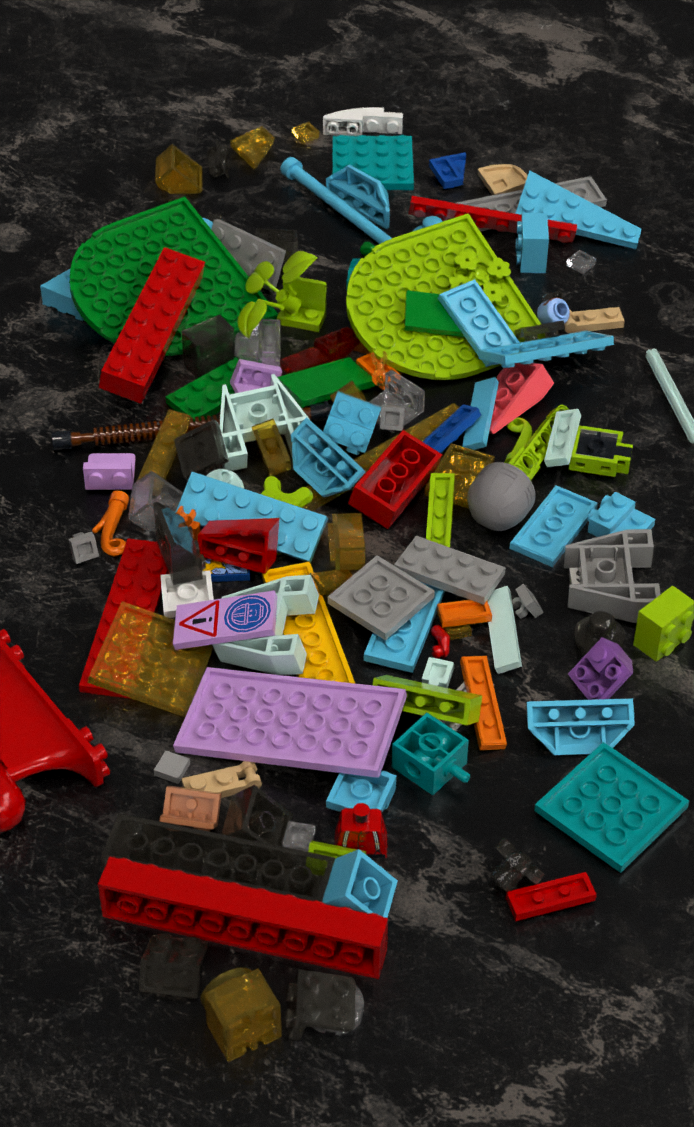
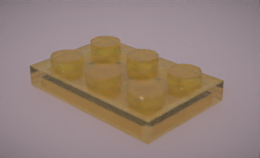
M450 444L434 473H455L453 504L469 508L467 495L470 485L485 466L494 463L495 456ZM430 480L425 487L426 496H429Z

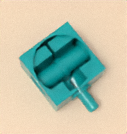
M426 713L392 744V768L431 795H434L453 776L463 783L469 781L470 774L462 769L467 764L469 740L429 713Z

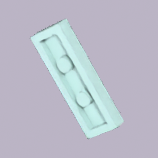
M579 409L556 412L544 459L547 467L568 465L570 463L581 419Z

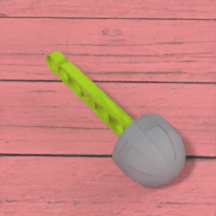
M559 405L553 409L525 446H521L508 463H491L481 470L470 485L467 495L471 515L477 523L490 530L503 531L514 527L525 518L535 503V489L531 480L540 469L539 465L545 458L552 431L550 425L553 427L556 412L569 410V408ZM523 460L527 463L529 468L525 466Z

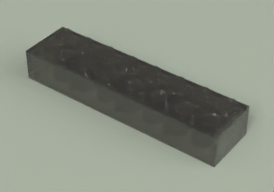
M120 813L117 816L101 856L103 871L109 856L119 859L126 858L132 862L146 865L154 864L164 869L181 870L191 875L208 876L214 880L228 883L235 882L241 886L255 889L263 888L273 893L290 894L300 899L321 902L323 901L335 857Z

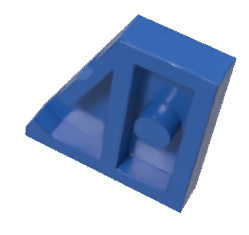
M466 153L429 160L430 169L444 189L463 185Z

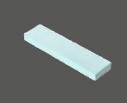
M508 586L495 589L487 600L492 613V621L488 622L494 667L498 674L522 667L511 591Z

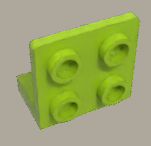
M298 277L290 285L297 293L296 296L301 299V306L293 314H290L285 309L283 311L280 310L277 324L319 332L326 318V282ZM283 282V289L286 290L287 287H286L285 283Z

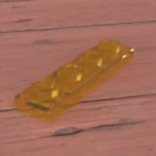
M168 410L137 479V489L159 495L191 422V415Z

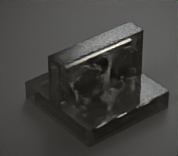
M215 419L174 439L183 477L187 481L191 472L207 476L210 472L221 469V465L229 462L221 429Z

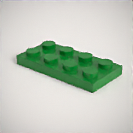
M235 357L167 395L166 404L183 418H187L188 422L189 417H192L194 422L195 417L198 416L199 421H201V416H204L205 420H207V415L212 417L221 412L222 386L226 384L229 395L235 394L230 380L239 359Z

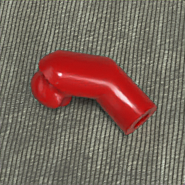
M435 625L431 629V634L438 641V645L432 647V651H434L432 655L434 658L439 659L443 657L444 659L450 652V636L440 625Z

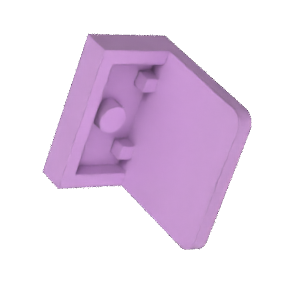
M239 359L230 384L235 393L270 386L271 375L275 374L276 377H279L282 374V370L279 366Z
M132 453L90 454L88 462L83 464L85 490H133L135 455Z

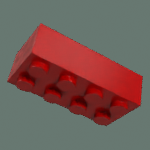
M402 430L354 486L348 504L389 529L431 478V473L436 472L443 454L405 430Z

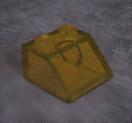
M171 144L156 158L155 183L159 188L166 190L170 194L202 192V166Z

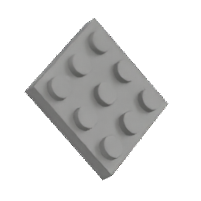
M375 556L328 596V604L382 639L387 640L434 598L435 591L381 557Z

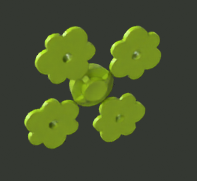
M460 251L458 256L455 257L454 262L460 265V269H468L473 272L470 274V278L464 277L461 274L457 277H451L449 279L450 290L475 279L479 286L483 287L482 290L491 303H500L502 298L505 297L506 291L501 289L499 284L488 283L489 275L495 276L497 279H502L503 276H510L509 263L503 262L501 258H494L493 261L487 263L488 269L486 273L483 270H476L480 260L476 257L475 252Z

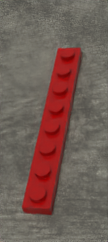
M418 196L411 197L408 212L409 215L416 217L437 216L442 221L469 214L478 228H489L500 232L517 233V221H521L520 214ZM548 220L549 239L563 243H573L577 232V224Z

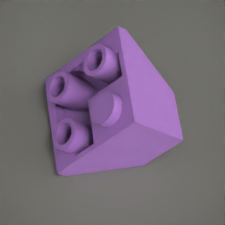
M602 637L568 675L588 700L609 699L633 674V664L619 644Z

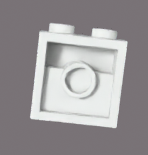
M210 570L160 575L164 618H175L177 605L214 600Z

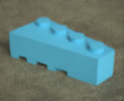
M70 269L40 285L43 305L57 308L59 312L74 315L80 321L84 320L76 309L71 297L69 286Z

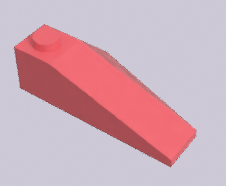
M519 362L515 363V367L503 368L496 378L499 384L489 433L495 434L541 401L548 393L554 382L543 364H520Z

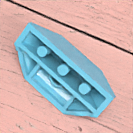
M350 164L326 178V188L367 219L385 229L389 228V196L379 180Z
M307 417L291 434L293 469L322 497L350 490L366 472Z
M633 699L526 702L528 730L554 756L589 755L603 742L613 748L635 725Z

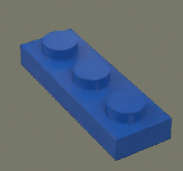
M463 404L422 442L442 454L447 446L456 441L459 435L471 427L481 416L479 409Z

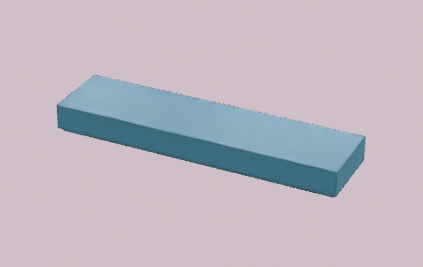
M496 377L475 383L471 406L477 407L481 416L471 427L465 430L462 445L465 452L487 446L499 384Z

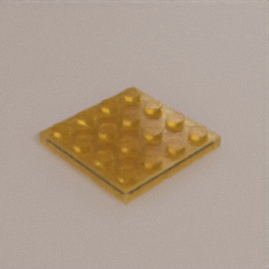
M122 601L87 683L186 717L213 651V646L206 645L175 650L173 646L175 620Z

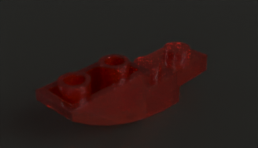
M345 327L316 338L314 347L280 359L279 367L290 374L340 360L346 357L361 341L352 329Z

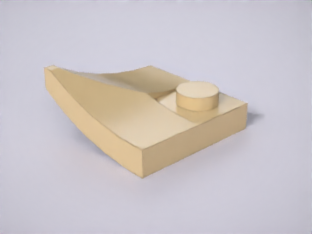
M510 164L490 165L478 169V176L492 196L523 190L528 176L521 168Z

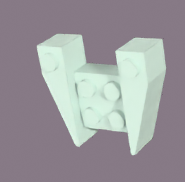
M275 374L271 375L270 386L229 395L226 384L222 386L218 454L223 469L234 471L247 468L248 453L245 442L285 434L292 456L291 434L308 416Z
M311 575L286 576L223 596L222 598L275 590L277 594L275 635L212 644L219 660L275 675L303 674L307 653L298 634L283 635L287 616L315 614L319 593Z

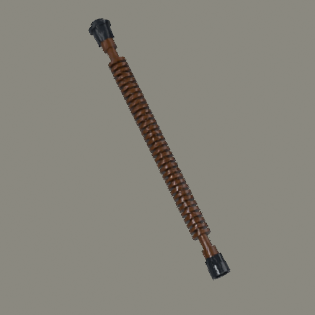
M324 400V403L311 404L310 407H303L301 409L311 422H327L333 404L329 405L328 400ZM218 414L219 419H217L216 415H213V420H211L210 415H207V420H205L204 416H201V421H199L197 416L194 422L192 417H189V422H187V418H183V423H181L179 418L176 424L175 419H171V424H169V420H165V425H163V420L159 421V425H157V421H153V426H151V422H147L148 427H145V422H142V427H139V423H135L136 428H133L132 423L129 424V429H127V424H123L124 429H121V425H117L118 430H115L114 425L111 426V431H109V426H105L106 431H103V427H99L100 432H97V427L93 428L94 432L80 434V432L70 433V430L51 432L53 450L72 449V446H80L81 443L95 442V446H99L98 441H101V445H105V440H107V445H111L110 440H113V444H117L116 439H119L120 444L123 443V438H125V443H129L128 438H131V442H135L134 437H137V442H139L142 436L143 441H147L146 436H149V440H153L152 435H155V440H157L160 434L161 439H165L164 434H167V438H171L170 433L175 438L177 437L176 433L179 434V437H182V432H184L185 436H188V431H190L191 436H194V431H196L197 435H200V430H202L203 434H206V429H208L209 434H212V429H214V433H218L220 414Z

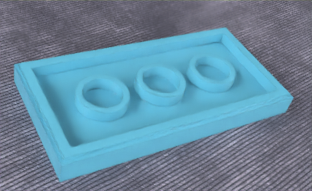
M475 279L439 295L438 300L462 331V334L478 356V350L520 343ZM481 360L486 367L491 366V364H488V361Z
M555 485L510 542V549L553 567L565 552V545L571 544L588 522L587 518L590 511L598 508V503Z

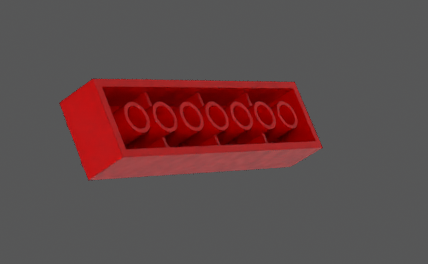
M166 247L163 248L101 370L100 389L142 404L201 283L205 267L204 261Z

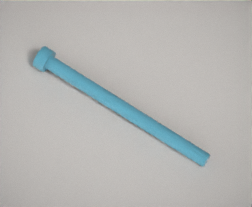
M289 157L282 163L281 173L290 180L296 179L378 244L392 239L304 171L302 163L296 158Z

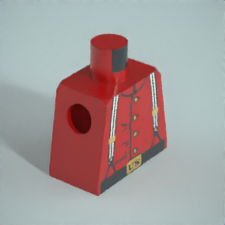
M358 803L353 808L342 809L335 830V845L366 851V855L369 858H387V830L382 811L370 809L365 803Z

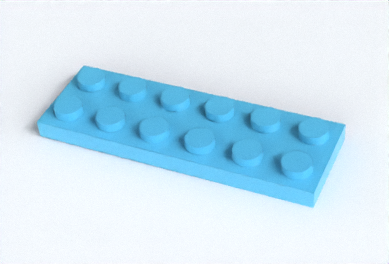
M580 331L478 350L479 359L488 361V364H501L503 368L515 367V363L519 362L520 364H532L535 359L548 361L552 359L551 356L569 357V353L573 352L575 354H585L589 349L594 351L605 350V346L614 345V336L591 331Z
M191 472L177 507L178 510L180 506H183L184 512L187 514L194 509L196 517L193 521L200 522L201 527H204L209 521L280 518L277 552L304 562L310 561V564L328 520L325 515L195 472Z
M425 584L435 591L434 598L387 640L372 633L364 652V661L413 673L435 619L437 604L441 603L445 591Z

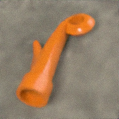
M113 491L111 493L107 511L99 523L92 529L94 534L102 529L101 548L106 554L114 557L122 555L126 545V541L123 539H113L122 513L127 509L130 499L128 494L123 491Z

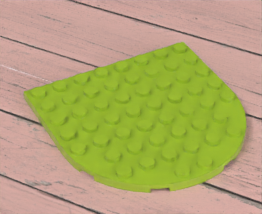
M469 214L392 238L375 246L368 255L360 259L350 276L346 293V309L351 327L369 352L398 371L431 380H455L501 366V364L486 367L465 337L404 330L405 295L407 290L441 294L450 290L449 279L451 277H457L461 274L464 277L470 278V274L473 271L468 269L462 270L459 267L460 265L454 262L455 257L458 256L460 251L475 252L476 257L480 260L476 270H483L486 273L488 269L487 263L497 258ZM489 275L488 283L499 284L501 289L506 291V295L500 303L493 302L492 304L519 342L550 337L511 277L503 276L502 279H497L495 276Z

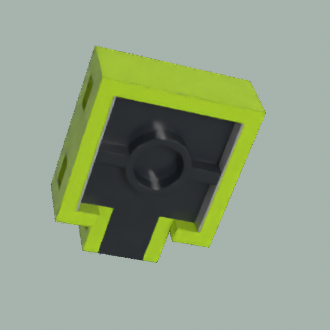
M579 425L569 463V470L616 477V472L628 474L633 445L622 443L623 432Z

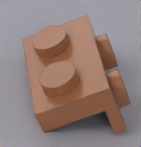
M167 786L163 814L160 815L159 822L166 823L168 828L182 829L183 825L192 826L193 831L209 833L210 829L218 826L222 793Z

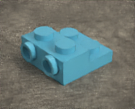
M338 391L323 432L337 445L347 446L346 451L359 455L360 452L365 453L382 407Z
M614 492L611 497L606 495L602 499L598 510L594 508L590 511L587 518L589 522L588 533L600 537L623 530L652 529L655 519L636 510L635 501Z
M384 770L381 771L379 778L339 773L326 800V808L341 812L344 808H353L358 803H365L370 809H379L383 813L384 808H388L396 790L397 775L390 774Z

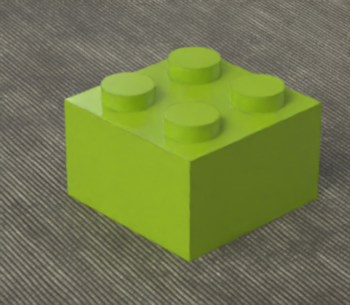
M672 585L639 610L633 645L656 662L663 656L670 655L677 645L681 642L685 643L692 634L694 600Z

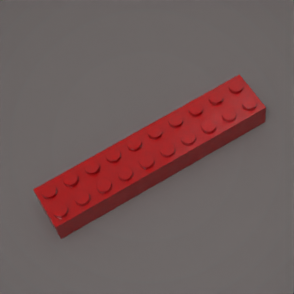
M110 856L98 883L102 916L105 918L375 979L380 977L387 953L388 918L376 913L368 914L352 910L349 907L327 905L321 901H309L290 894L282 895L269 892L263 888H250L235 882H223L208 876L200 877L187 874L181 870L173 871L160 868L154 864L146 865L132 862L126 858L119 859Z

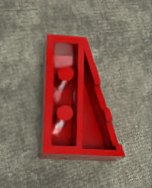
M280 518L209 521L198 534L197 556L266 574L276 561Z

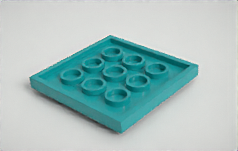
M333 136V174L350 164L379 180L386 190H414L412 136Z
M603 742L535 804L534 811L621 873L688 808L689 800Z

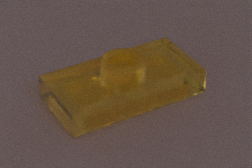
M348 569L309 574L320 595L333 593L353 576Z

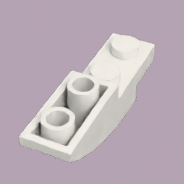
M379 107L348 109L323 116V135L359 136L363 135V132L402 134L403 113L384 112V108Z

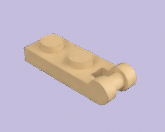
M619 307L577 312L569 310V319L563 324L567 333L624 328V318Z
M243 761L237 766L182 778L183 788L222 793L221 798L257 790L262 786L260 776L256 774L257 767L255 762Z

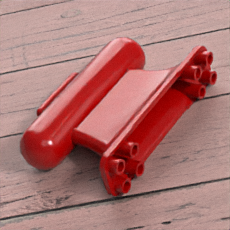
M5 629L0 630V833L9 831L21 821L25 811L26 800L15 782L39 772L64 769L82 775L94 787H98L104 784L103 778L110 774L107 764L103 761L108 758L104 746L99 743L93 747L89 743L93 741V735L89 728L85 726L78 730L72 721L66 718L19 661L24 658L20 646L16 644L9 647L7 645L11 642V639Z

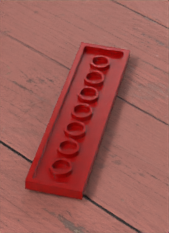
M127 538L79 683L80 692L131 698L162 597L160 575L169 574L176 552L175 544Z

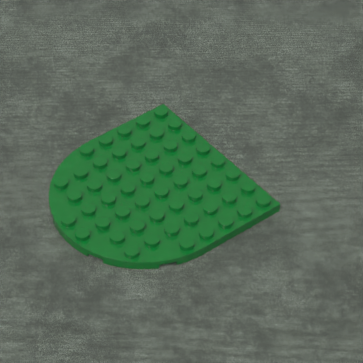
M186 197L121 219L95 231L90 239L80 245L73 257L70 268V293L76 309L91 328L115 344L164 247L204 261L205 267L201 283L165 356L196 352L242 334L238 327V316L241 310L251 301L255 303L258 299L268 301L261 291L255 294H250L246 291L245 286L249 276ZM267 305L265 315L255 328L277 319L278 313L272 306Z

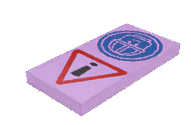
M275 590L177 605L173 637L175 650L275 635L277 594Z

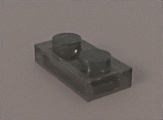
M564 320L515 330L516 338H524L525 341L538 339L537 335L545 334V338L557 336L558 331L565 329Z

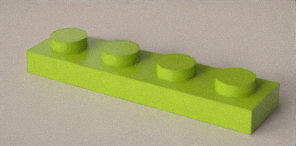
M431 473L426 539L451 548L455 473Z

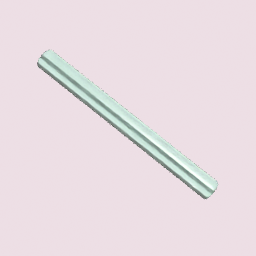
M648 349L645 357L689 442L694 444V419L657 349Z

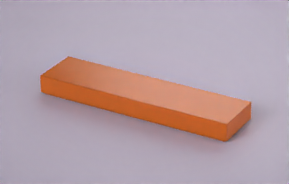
M487 656L461 657L460 664L466 691L482 695L479 722L474 723L479 750L505 749L507 741Z

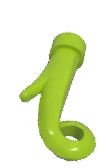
M517 417L507 424V428L510 431L521 434L504 463H508L521 446L524 447L532 437V427L523 418Z

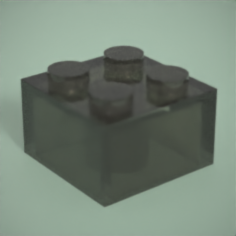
M220 314L182 331L184 366L197 379L215 368L227 364L236 357L234 328Z

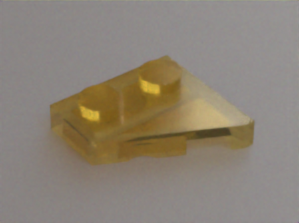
M261 126L231 140L230 146L255 169L274 144L275 137Z

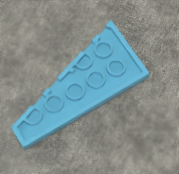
M530 170L515 213L520 215L522 213H547L548 220L577 224L576 235L632 249L637 248L642 230Z

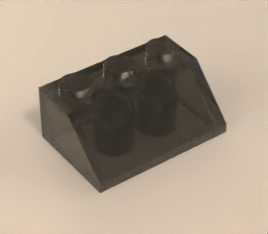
M154 502L156 542L173 585L203 579L202 569L206 568L205 558L203 554H200L198 541L194 540L192 527H187L184 518L159 502Z

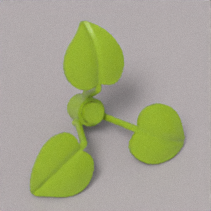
M298 251L286 261L283 267L285 274L282 276V280L287 287L286 290L281 289L279 291L267 281L274 273V266L270 262L264 261L256 266L253 273L247 279L246 291L250 294H255L265 284L276 293L277 303L258 299L256 303L253 301L247 303L238 316V327L244 336L250 338L253 329L265 315L267 305L279 308L281 311L285 309L290 314L298 311L302 301L296 296L297 293L290 284L318 259L315 255L305 251Z

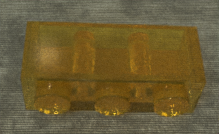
M361 513L332 514V523H328L330 561H335V570H360L365 566Z

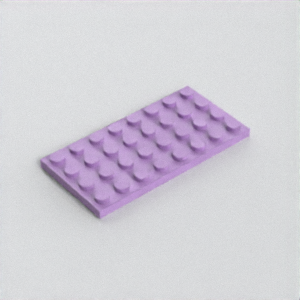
M207 667L173 747L176 753L379 778L407 698L406 689Z

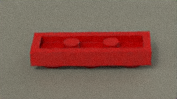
M587 872L508 891L506 893V900L515 921L596 901L597 894Z

